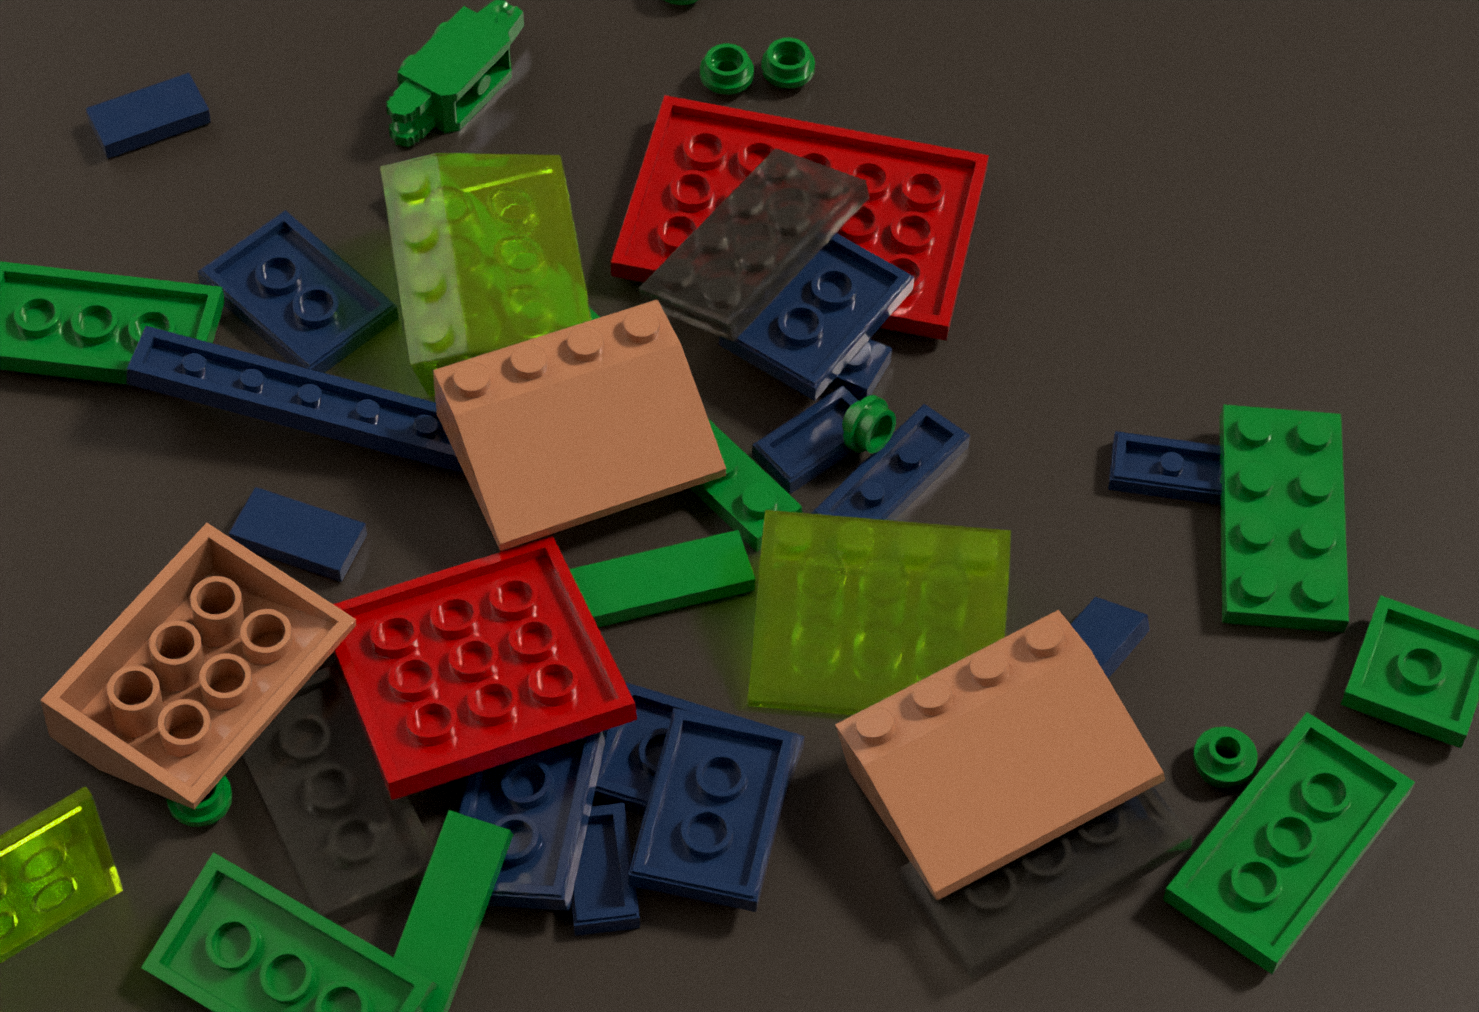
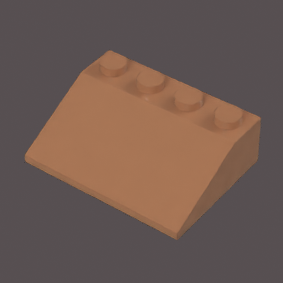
M658 299L433 370L437 416L500 551L726 476L723 458L683 348Z
M206 523L40 700L49 736L98 770L195 809L355 628L356 619L212 525Z
M1059 610L835 724L850 774L936 900L955 892L1165 781L1162 768L1091 649Z

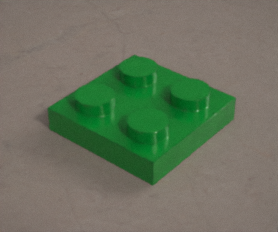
M1380 595L1340 705L1462 748L1479 701V630Z

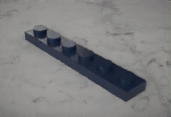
M145 326L127 367L126 384L464 473L437 416L435 402Z

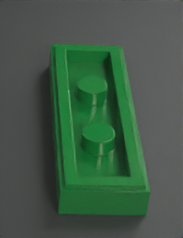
M739 530L569 569L598 627L755 591L756 581Z
M451 810L447 813L394 955L395 959L439 985L424 1012H449L513 838V833L509 829Z

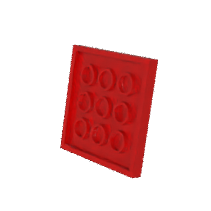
M553 536L333 604L356 619L355 628L333 651V655L391 800L637 720L635 701Z

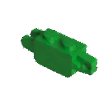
M494 0L479 12L463 6L448 22H442L436 28L432 38L415 55H409L402 62L397 72L399 87L393 92V96H389V100L386 101L387 115L392 119V123L389 124V137L393 139L396 146H415L414 144L416 142L419 143V139H423L434 127L444 133L460 131L512 78L510 45L524 27L523 10L517 6H511L505 0Z

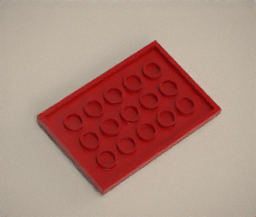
M664 95L611 259V276L748 302L811 232L821 224L915 277L911 293L880 328L947 341L987 172L989 155Z

